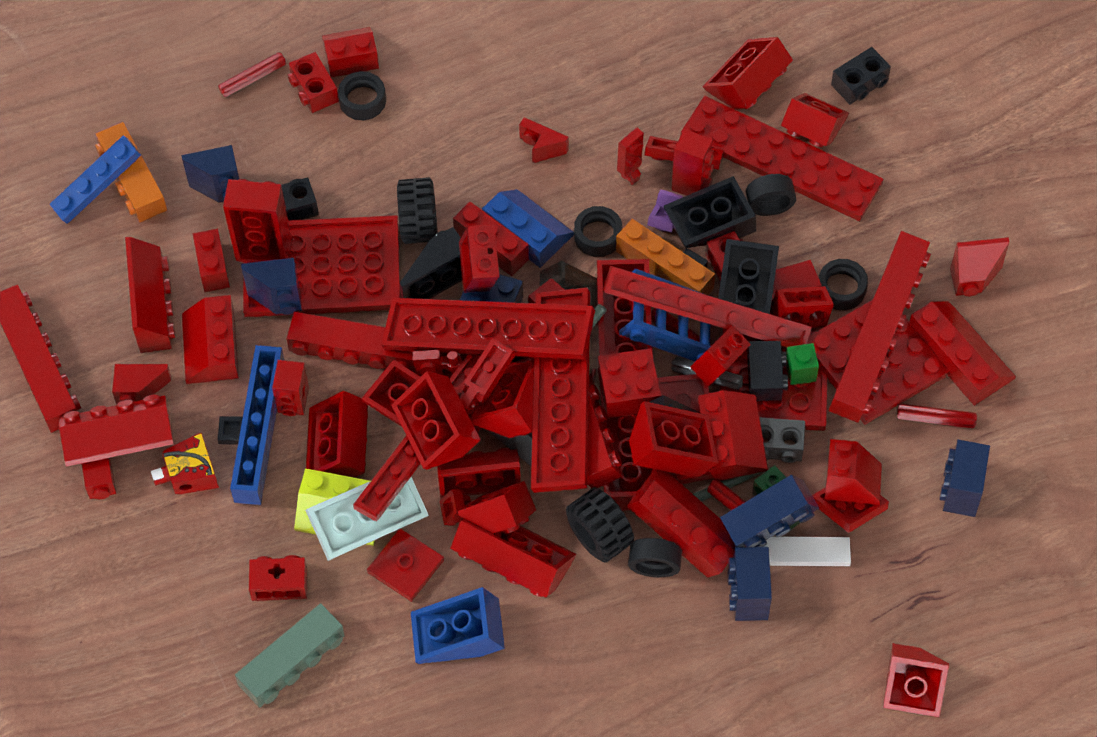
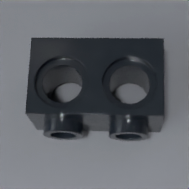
M870 47L833 70L831 86L850 105L857 100H863L874 89L885 86L889 81L891 66L873 47Z
M308 177L294 179L289 183L281 185L288 221L304 220L319 215L317 201Z

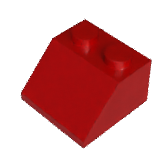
M370 27L322 35L331 78L359 71L379 69L377 49Z
M803 93L791 99L781 126L787 129L786 132L795 137L804 136L809 139V143L812 145L823 147V145L827 146L834 141L848 118L849 112L807 93Z
M830 439L825 500L880 505L882 463L857 441Z
M521 481L478 496L457 512L460 517L491 533L503 530L504 534H508L519 529V525L530 520L529 516L537 510L525 481Z

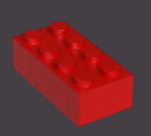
M228 179L223 209L236 261L253 263L289 258L292 237L281 184L271 181L253 182L246 179Z

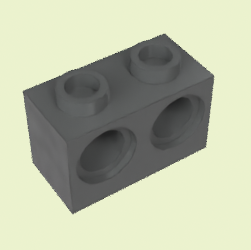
M760 417L763 438L769 441L764 443L767 460L775 459L785 463L802 462L805 421ZM791 440L796 444L788 445L784 441Z

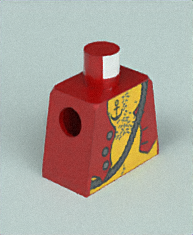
M198 433L165 449L162 454L166 466L151 470L155 486L171 481L174 492L178 495L219 488L202 433Z

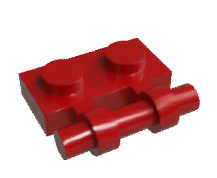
M440 350L413 352V364L416 374L420 377L426 371L448 376L450 379L462 363V358L458 356L456 351H450L447 356H441Z

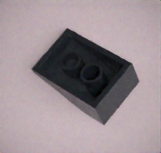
M734 176L664 205V210L685 248L705 246L707 241L735 231L739 239L756 232V215Z
M453 227L446 231L438 232L427 243L400 281L401 298L431 299L463 281L459 248L461 237Z
M727 239L718 298L770 314L779 246Z

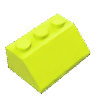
M305 468L298 492L294 530L316 535L305 510L370 481ZM375 540L367 543L366 545L374 546Z

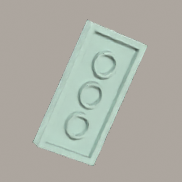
M412 477L377 522L353 508L354 502L370 482L306 509L305 511L327 560L336 558L429 516Z

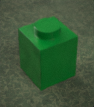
M814 343L787 347L786 369L790 385L816 382L819 364Z

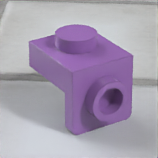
M660 190L647 225L655 227L660 231L672 233L674 227L664 210V205L683 198V196Z

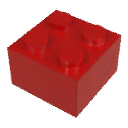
M651 348L598 356V375L605 412L608 418L638 414L642 402H650L661 397Z

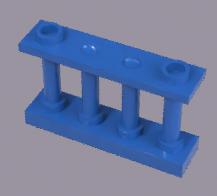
M638 269L632 271L636 274L692 290ZM634 301L633 320L620 329L619 335L630 338L632 341L641 342L696 361L710 347L711 324L700 321V342L688 338V317L678 315V334L666 330V311L656 308V324L653 326L644 322V304Z

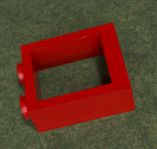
M494 225L468 226L459 241L464 293L487 292L492 289L499 278ZM487 249H492L493 253L488 254Z

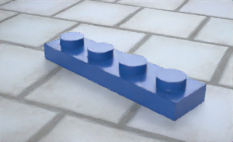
M123 135L50 203V206L61 220L68 224L141 156L140 152Z

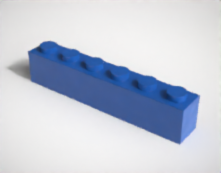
M255 345L230 487L234 503L261 505L277 413L272 386L277 361L284 360L282 347Z

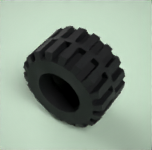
M430 177L399 180L397 184V203L401 239L404 244L429 242L438 233L433 181Z
M593 487L566 507L567 519L574 534L585 549L598 560L607 563L634 542L633 530L624 512L601 489Z

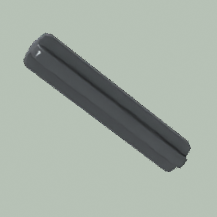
M678 356L672 360V371L684 375L696 374L690 368L695 361ZM725 371L713 384L737 391L743 386V377Z

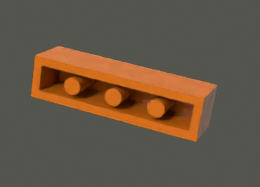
M124 122L96 133L98 144L95 145L99 157L123 135L138 150ZM140 156L116 178L117 182H115L119 195H125L127 198L125 205L131 216L135 214L139 223L167 211L164 197L144 159Z
M631 219L617 234L616 252L627 260L649 259L650 274L706 295L713 291L714 272L634 219Z

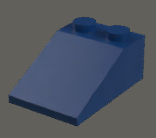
M484 587L411 612L415 662L417 664L482 657L505 649L499 598Z

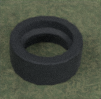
M365 71L354 72L346 76L339 84V103L341 110L346 116L354 120L364 121L373 119L385 108V87L383 81L377 75ZM356 88H371L377 93V97L373 101L363 105L354 104L348 100V94Z
M782 174L761 176L749 183L745 190L749 205L754 214L759 216H772L783 213L794 206L796 202L793 181L788 176Z
M592 206L584 209L574 222V241L577 247L587 255L604 257L612 254L616 250V236L622 230V221L616 212L604 206ZM592 222H604L613 228V235L604 241H593L584 236L583 229Z
M850 259L832 260L823 266L819 274L821 285L826 287L833 301V309L849 310L857 307L863 301L867 291L868 276L864 268L857 262ZM845 274L857 281L858 288L854 293L840 295L828 288L827 281L831 276Z
M637 539L630 545L628 566L635 573L648 577L674 576L679 573L681 568L682 549L676 543L665 539Z

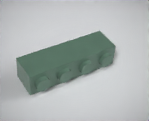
M320 603L235 674L238 686L259 708L265 703L273 702L279 695L280 690L286 685H293L305 669L317 665L324 653L329 649L337 648L341 644L343 637H345L343 626Z

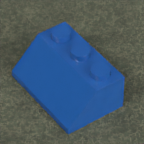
M518 189L499 192L482 208L485 213L528 243L529 260L539 268L574 236L572 230Z

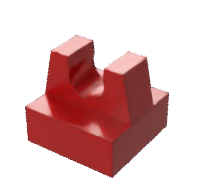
M451 489L439 501L444 525L454 526L457 522L464 519L459 516L457 511L471 502L470 496L462 494V489Z

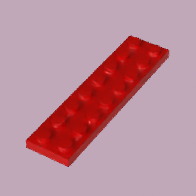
M705 95L680 133L681 136L683 130L686 129L713 139L712 148L724 150L723 158L761 176L769 174L786 175L792 179L795 192L859 222L881 188L884 180L875 174Z
M588 288L540 292L536 293V304L590 306V291ZM590 340L586 360L534 357L531 489L533 493L587 488Z
M392 298L381 345L385 350H440L442 353L456 351L463 354H482L491 339L494 338L513 349L517 353L516 356L586 360L595 309L593 306Z

